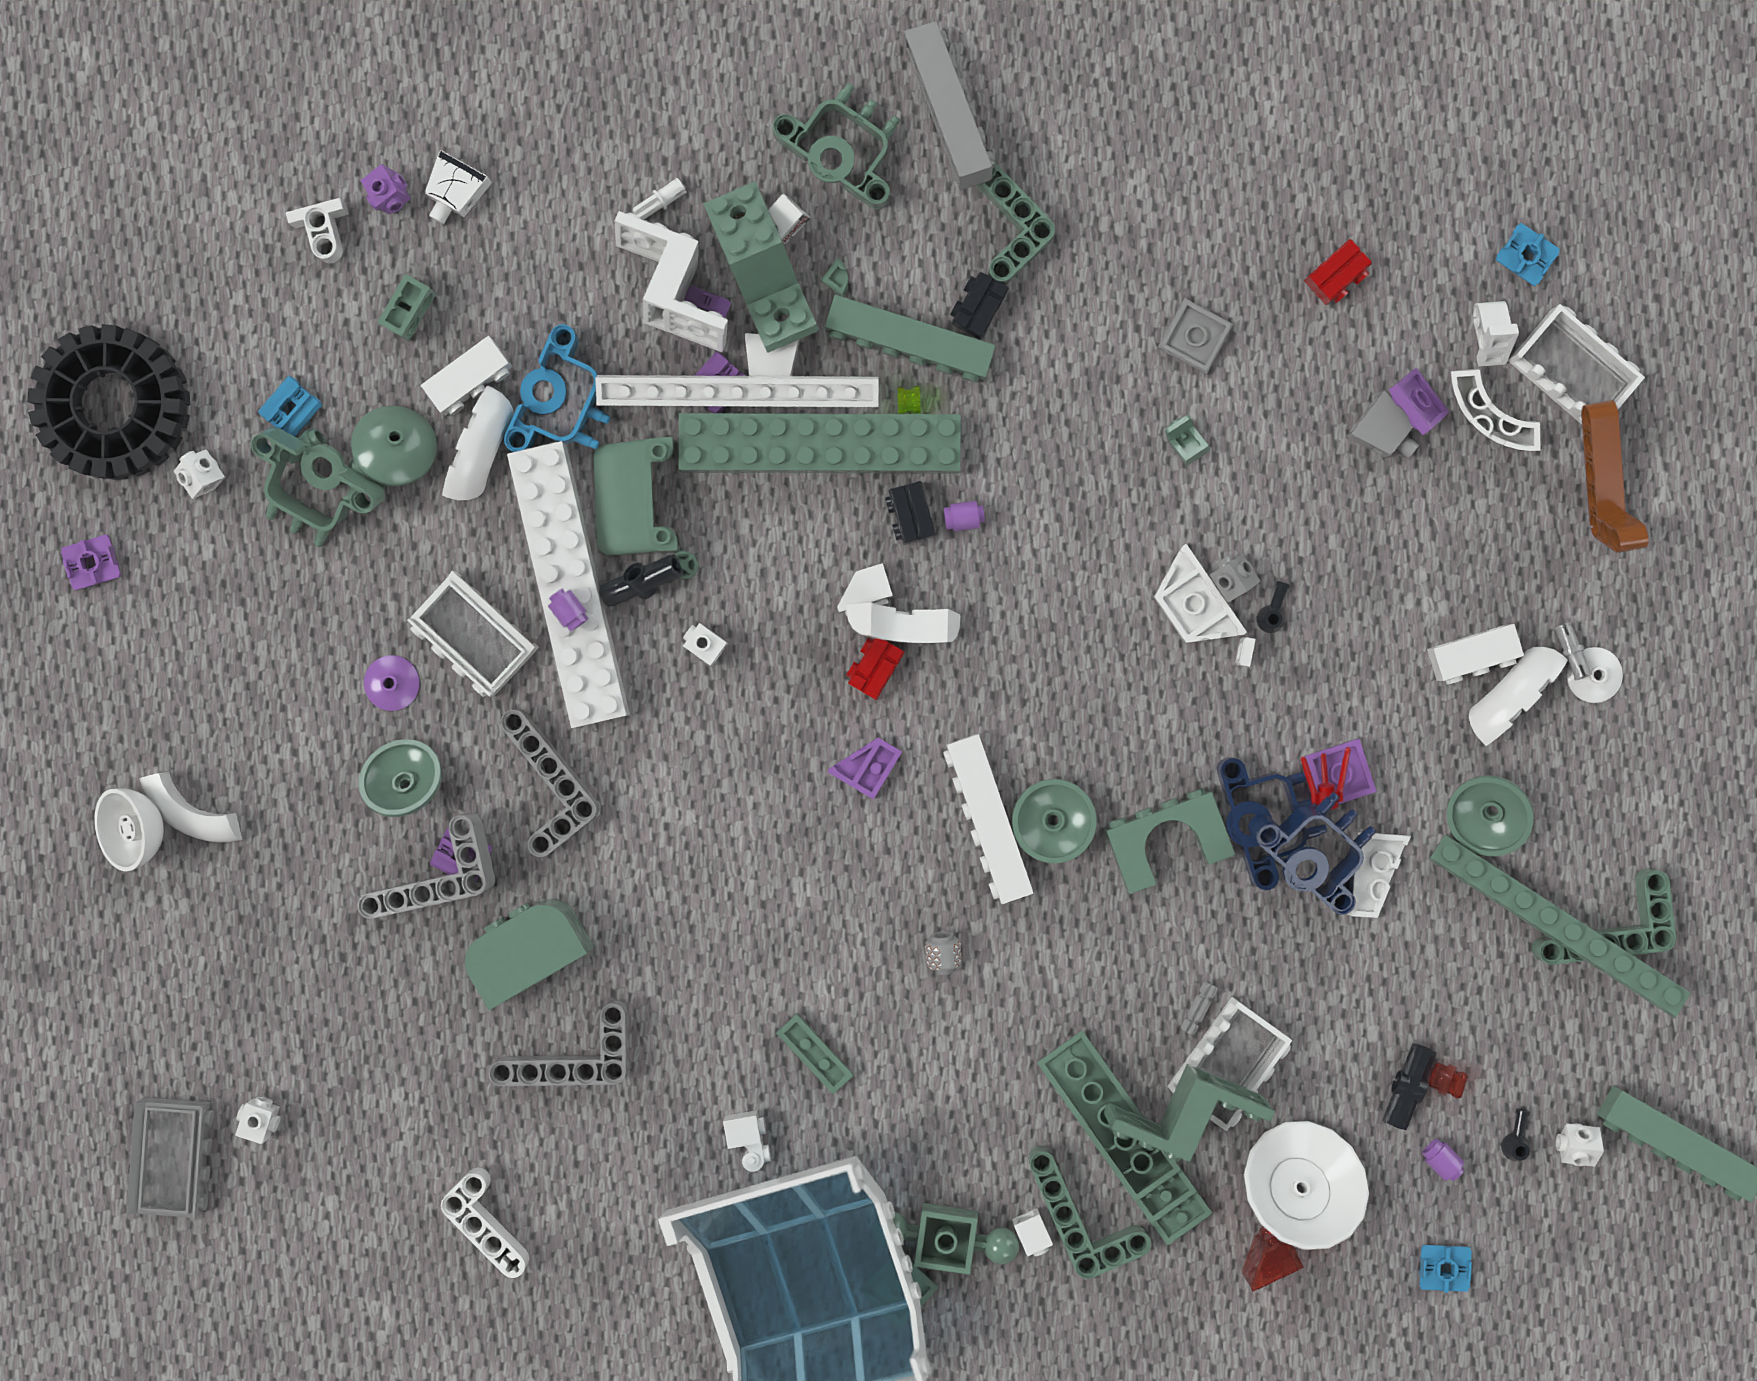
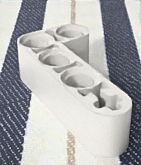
M473 1168L443 1198L441 1202L442 1212L505 1276L510 1278L518 1277L529 1263V1254L477 1201L489 1187L491 1179L485 1169ZM476 1177L480 1179L482 1188H474L470 1184V1178ZM450 1197L459 1198L462 1202V1207L456 1208L452 1206ZM470 1217L479 1218L482 1222V1227L472 1226ZM489 1237L499 1238L502 1246H492L489 1242ZM506 1247H507V1248L509 1249V1251H508V1253L506 1252V1254H505L504 1257H503V1256H502V1253L504 1252V1250H505ZM516 1258L520 1261L514 1266L510 1263L511 1260L513 1261Z

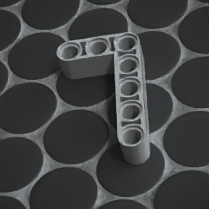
M520 709L509 710L501 718L503 731L566 807L536 831L528 840L530 853L536 857H545L598 815L600 807L596 798L529 715ZM513 714H517L522 720L521 727L517 730L513 729L509 724V719ZM530 736H535L539 740V748L535 752L527 747L526 742ZM549 757L553 758L557 763V769L554 773H549L544 768V762ZM565 779L571 780L575 785L574 792L571 795L565 794L562 790L561 785ZM582 801L591 804L592 813L590 816H584L580 813L579 805ZM560 819L569 821L571 828L568 834L561 833L558 830L557 824ZM539 836L545 837L549 842V847L546 851H541L536 846V840Z
M465 813L453 817L449 823V833L458 872L365 894L359 899L357 904L359 913L367 919H373L472 897L491 890L495 884V874L481 818L475 813ZM463 820L469 823L470 830L468 833L462 829ZM469 847L473 848L476 852L475 860H472L468 855ZM475 875H479L483 881L481 888L475 884ZM449 881L455 883L456 893L450 891ZM424 886L430 891L429 899L423 895ZM398 892L404 897L403 905L397 900ZM372 898H374L377 901L378 910H375L372 907Z
M611 1000L601 1010L600 1055L505 1056L496 1060L490 1067V1080L498 1086L619 1084L623 1081L629 1070L627 1006L620 1000ZM612 1007L617 1008L621 1012V1019L616 1021L610 1019L607 1013L608 1009ZM612 1035L619 1037L622 1043L621 1047H611L608 1043V1037ZM560 1064L564 1066L566 1075L562 1077L557 1076L553 1072V1065ZM618 1064L622 1069V1074L619 1076L612 1075L608 1070V1065ZM498 1065L507 1066L510 1076L502 1077L499 1075ZM526 1065H534L538 1070V1075L536 1077L527 1075L525 1071ZM581 1065H591L594 1069V1075L585 1076L581 1072Z

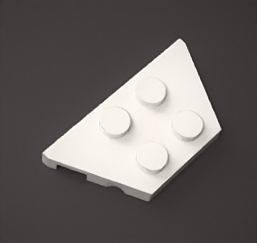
M1183 545L1154 595V599L1182 640L1188 643L1246 634L1247 631L1188 545Z

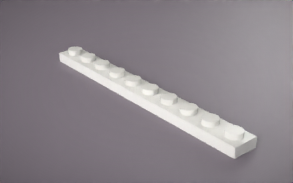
M597 375L595 378L597 405L879 406V377Z

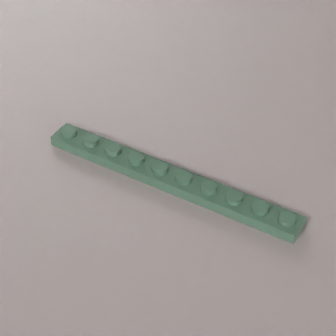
M1447 835L1442 837L1429 857L1430 861L1671 1017H1677L1691 993Z

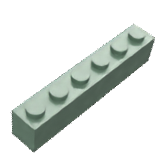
M834 295L825 324V331L830 332L829 337L839 341H845V338L856 340L855 345L861 348L871 350L872 346L883 349V354L898 358L899 354L910 357V363L919 366H925V363L936 366V371L951 375L952 371L963 374L962 379L973 383H978L979 379L985 380L996 346L838 295Z
M1612 1087L1597 1113L1598 1116L1605 1119L1603 1122L1604 1126L1617 1133L1620 1129L1628 1132L1627 1139L1641 1147L1644 1143L1653 1147L1651 1152L1666 1161L1669 1156L1677 1160L1675 1166L1689 1174L1693 1170L1702 1174L1700 1180L1713 1188L1717 1184L1725 1187L1724 1194L1740 1202L1741 1198H1744L1751 1203L1757 1195L1756 1166L1617 1087Z

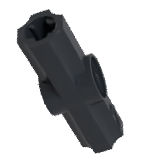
M674 554L645 566L638 562L633 563L625 570L622 576L600 585L599 593L607 607L615 606L636 596H639L641 599H648L656 593L659 586L682 577L683 569L679 559Z
M1412 1043L1402 1070H1399L1394 1078L1397 1081L1394 1080L1392 1083L1391 1092L1393 1094L1382 1119L1384 1122L1407 1131L1417 1103L1422 1102L1427 1092V1077L1437 1052L1425 1046Z

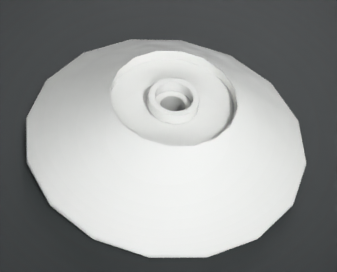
M1310 1121L1284 1122L1264 1132L1250 1150L1244 1172L1247 1200L1260 1224L1280 1241L1304 1250L1329 1249L1351 1237L1364 1219L1369 1190L1365 1168L1349 1143L1332 1129ZM1297 1185H1301L1303 1187V1193H1300L1297 1190Z

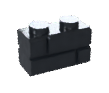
M979 272L976 278L971 276L963 290L968 293L963 303L958 300L950 313L954 317L952 325L981 340L1008 293V286L994 280L983 272Z
M918 481L889 489L890 496L885 497L889 514L894 513L897 523L892 524L896 541L902 539L903 545L935 537L936 534L922 482Z

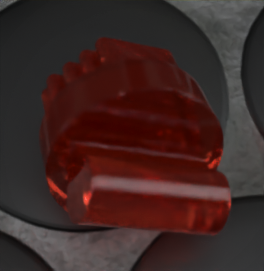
M1437 1063L1428 1085L1438 1090V1093L1447 1096L1449 1093L1455 1098H1462L1469 1076L1464 1072H1458V1067L1451 1064L1446 1066Z

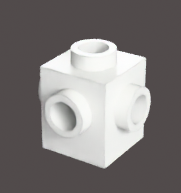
M207 449L198 453L194 451L186 453L179 459L181 462L174 470L178 482L184 486L192 499L215 490L225 478L219 469L217 461L211 457Z
M256 1097V1099L253 1098L245 1105L242 1104L236 1118L240 1122L235 1136L263 1144L270 1138L271 1133L275 1132L278 1128L281 1117L277 1114L280 1107L273 1105L272 1100L264 1097Z
M1566 1123L1561 1134H1558L1556 1137V1149L1560 1151L1561 1162L1575 1166L1595 1167L1604 1152L1600 1127Z

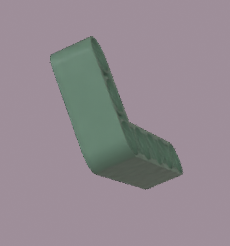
M995 162V168H992V180L977 184L976 186L1021 232L990 263L988 276L1006 285L1049 245L1055 233V226L1052 220ZM1004 186L1009 189L1010 195L1006 198H1001L995 193L996 188ZM1023 206L1028 209L1030 215L1026 218H1019L1014 210L1017 207ZM1039 226L1045 227L1049 232V236L1039 238L1035 235L1034 229ZM1024 246L1028 249L1029 255L1025 258H1020L1015 255L1014 248ZM998 265H1003L1007 267L1009 274L1006 277H998L994 273V268Z
M1645 868L1638 872L1635 880L1640 925L1594 930L1631 955L1668 951L1676 943L1669 878L1662 871ZM1652 875H1655L1656 884L1653 888H1649L1648 880ZM1655 903H1658L1660 910L1657 915L1653 916L1651 908ZM1661 930L1663 939L1656 944L1654 940L1655 934ZM1634 934L1635 943L1628 947L1627 938ZM1548 936L1537 938L1532 945L1534 957L1550 965L1585 961ZM1547 944H1551L1553 947L1551 955L1544 957V947Z
M1036 1146L1031 1149L1028 1155L1031 1171L1078 1276L1084 1279L1094 1278L1140 1258L1151 1249L1150 1237L1147 1231L1139 1225L1129 1226L1091 1243L1052 1152L1045 1146ZM1039 1155H1045L1049 1160L1046 1165L1040 1167L1034 1164L1035 1158ZM1050 1181L1060 1183L1058 1190L1054 1192L1047 1191L1045 1186ZM1066 1206L1071 1209L1070 1214L1066 1217H1059L1056 1214L1060 1207ZM1072 1232L1082 1234V1238L1078 1242L1068 1241V1236ZM1141 1235L1144 1237L1142 1244L1138 1246L1130 1244L1132 1237ZM1108 1247H1117L1118 1253L1115 1256L1108 1257L1104 1255ZM1087 1257L1093 1260L1092 1265L1088 1268L1079 1266V1262L1083 1258Z

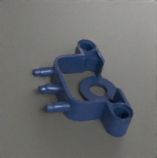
M1226 757L1218 763L1217 775L1226 803L1231 807L1226 819L1227 832L1234 842L1242 846L1241 852L1252 884L1262 890H1271L1275 888L1279 881L1275 858L1268 853L1258 860H1251L1248 847H1257L1259 844L1252 835H1246L1241 832L1239 820L1247 813L1255 815L1266 814L1271 819L1272 816L1267 808L1254 801H1244L1235 805L1231 792L1237 787H1249L1271 779H1278L1284 786L1292 813L1300 806L1307 804L1316 806V804H1313L1311 799L1297 802L1293 786L1306 781L1304 772H1298L1286 777L1270 773L1249 779L1242 761ZM1230 762L1235 763L1237 766V774L1232 778H1228L1224 771L1225 766ZM1316 825L1309 828L1304 826L1298 832L1297 841L1293 845L1278 850L1279 856H1287L1296 849L1304 847L1308 839L1327 833L1326 825ZM1265 828L1261 832V835L1265 834L1269 830V828ZM1262 870H1269V881L1265 884H1260L1258 874Z
M1332 792L1317 807L1309 804L1300 806L1280 826L1266 814L1254 816L1248 825L1249 832L1258 844L1283 866V877L1291 888L1297 891L1313 892L1339 915L1348 914L1354 909L1356 904L1355 897L1344 884L1363 864L1364 855L1361 848L1376 833L1372 826L1363 830L1353 840L1344 831L1358 816L1353 809L1344 814L1336 823L1332 821L1326 813L1339 799L1335 792ZM1314 819L1325 821L1350 844L1349 853L1331 870L1328 881L1322 887L1319 886L1323 884L1329 872V862L1322 851L1315 847L1305 846L1296 849L1287 858H1281L1278 854V850L1282 845L1289 843L1307 823ZM1265 828H1269V830L1265 834L1261 835V832ZM1305 860L1314 861L1316 869L1310 877L1300 878L1296 875L1299 863Z

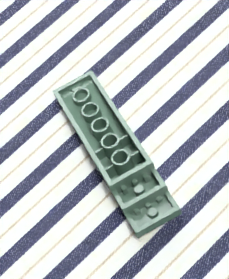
M1082 1030L1037 1062L1167 1246L1213 1214L1178 1163L1164 1154L1165 1151L1157 1148L1154 1151L1148 1150L1139 1145V1141L1129 1137L1128 1140H1125L1112 1133L1113 1130L1104 1114L1108 1103L1141 1117L1144 1116Z

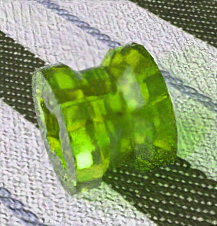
M903 386L897 387L898 414H905L909 411H912L914 414H921L920 386H913L912 389H905Z

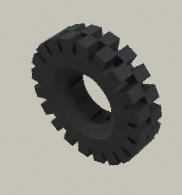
M102 324V328L90 325L78 328L80 334L75 335L69 332L57 339L61 346L57 349L49 346L41 356L46 361L43 368L35 366L31 379L37 381L36 389L28 388L27 402L34 404L35 408L34 411L28 412L31 426L39 428L40 432L36 434V437L42 447L49 448L52 451L49 455L60 464L68 465V469L78 473L112 480L129 479L131 475L139 477L151 472L149 467L152 465L160 466L169 458L167 455L170 448L176 450L183 439L178 434L181 428L187 429L190 415L185 414V406L191 405L190 393L184 390L183 384L187 382L182 369L175 366L176 360L167 350L161 348L159 343L128 328L123 329L117 325ZM108 373L120 374L118 378L124 381L127 380L133 390L134 408L132 414L128 415L129 419L119 428L112 427L111 431L107 432L97 431L98 426L89 424L83 413L85 411L82 407L84 391L88 389L87 386L99 376L103 378Z

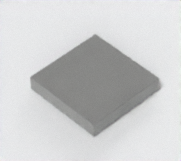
M1184 298L1157 349L1207 374L1234 324Z

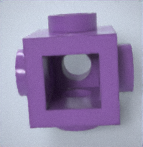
M383 164L360 180L368 193L366 198L375 210L380 209L390 215L402 209L404 204L411 199L406 190L408 185L404 178Z

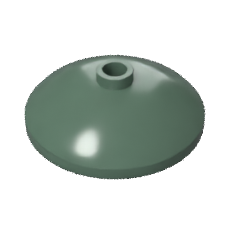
M384 406L370 411L360 419L352 434L351 450L356 465L368 478L384 485L403 486L419 480L430 470L436 458L437 440L429 422L416 411L402 406ZM396 435L400 439L398 441H391L390 437Z
M411 739L392 741L378 748L364 763L359 775L360 795L366 805L377 814L386 817L410 815L422 809L435 796L442 779V767L439 758L428 745ZM410 784L407 788L403 789L405 785Z
M1479 776L1465 781L1454 791L1447 807V821L1453 836L1468 850L1484 856H1502L1517 850L1526 842L1533 828L1534 812L1527 795L1513 782L1497 776ZM1494 806L1498 811L1491 812L1488 807Z
M1048 779L1033 784L1021 794L1013 810L1012 827L1017 842L1028 855L1046 863H1063L1076 858L1090 845L1096 830V812L1092 801L1081 788L1065 780ZM1050 815L1058 817V822L1055 825L1048 823Z

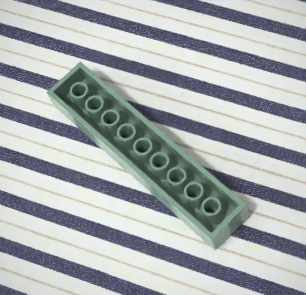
M679 413V471L681 473H960L961 414Z

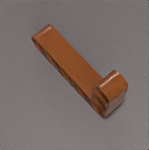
M1613 400L1583 405L1581 419L1590 526H1593L1591 532L1597 540L1616 553L1646 548L1649 538L1645 525L1625 511L1617 405Z

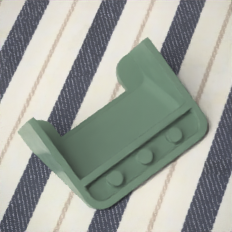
M658 437L604 444L596 449L593 456L597 545L602 553L615 556L677 553L681 551L674 531L667 527H654L651 463L663 462L670 458L673 453V447H677L673 437Z

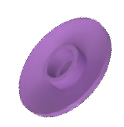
M390 655L377 659L369 666L364 677V689L367 697L375 706L383 710L396 711L407 707L414 701L419 691L420 680L417 670L408 660L400 656ZM388 678H392L394 681V686L390 689L385 685V681Z

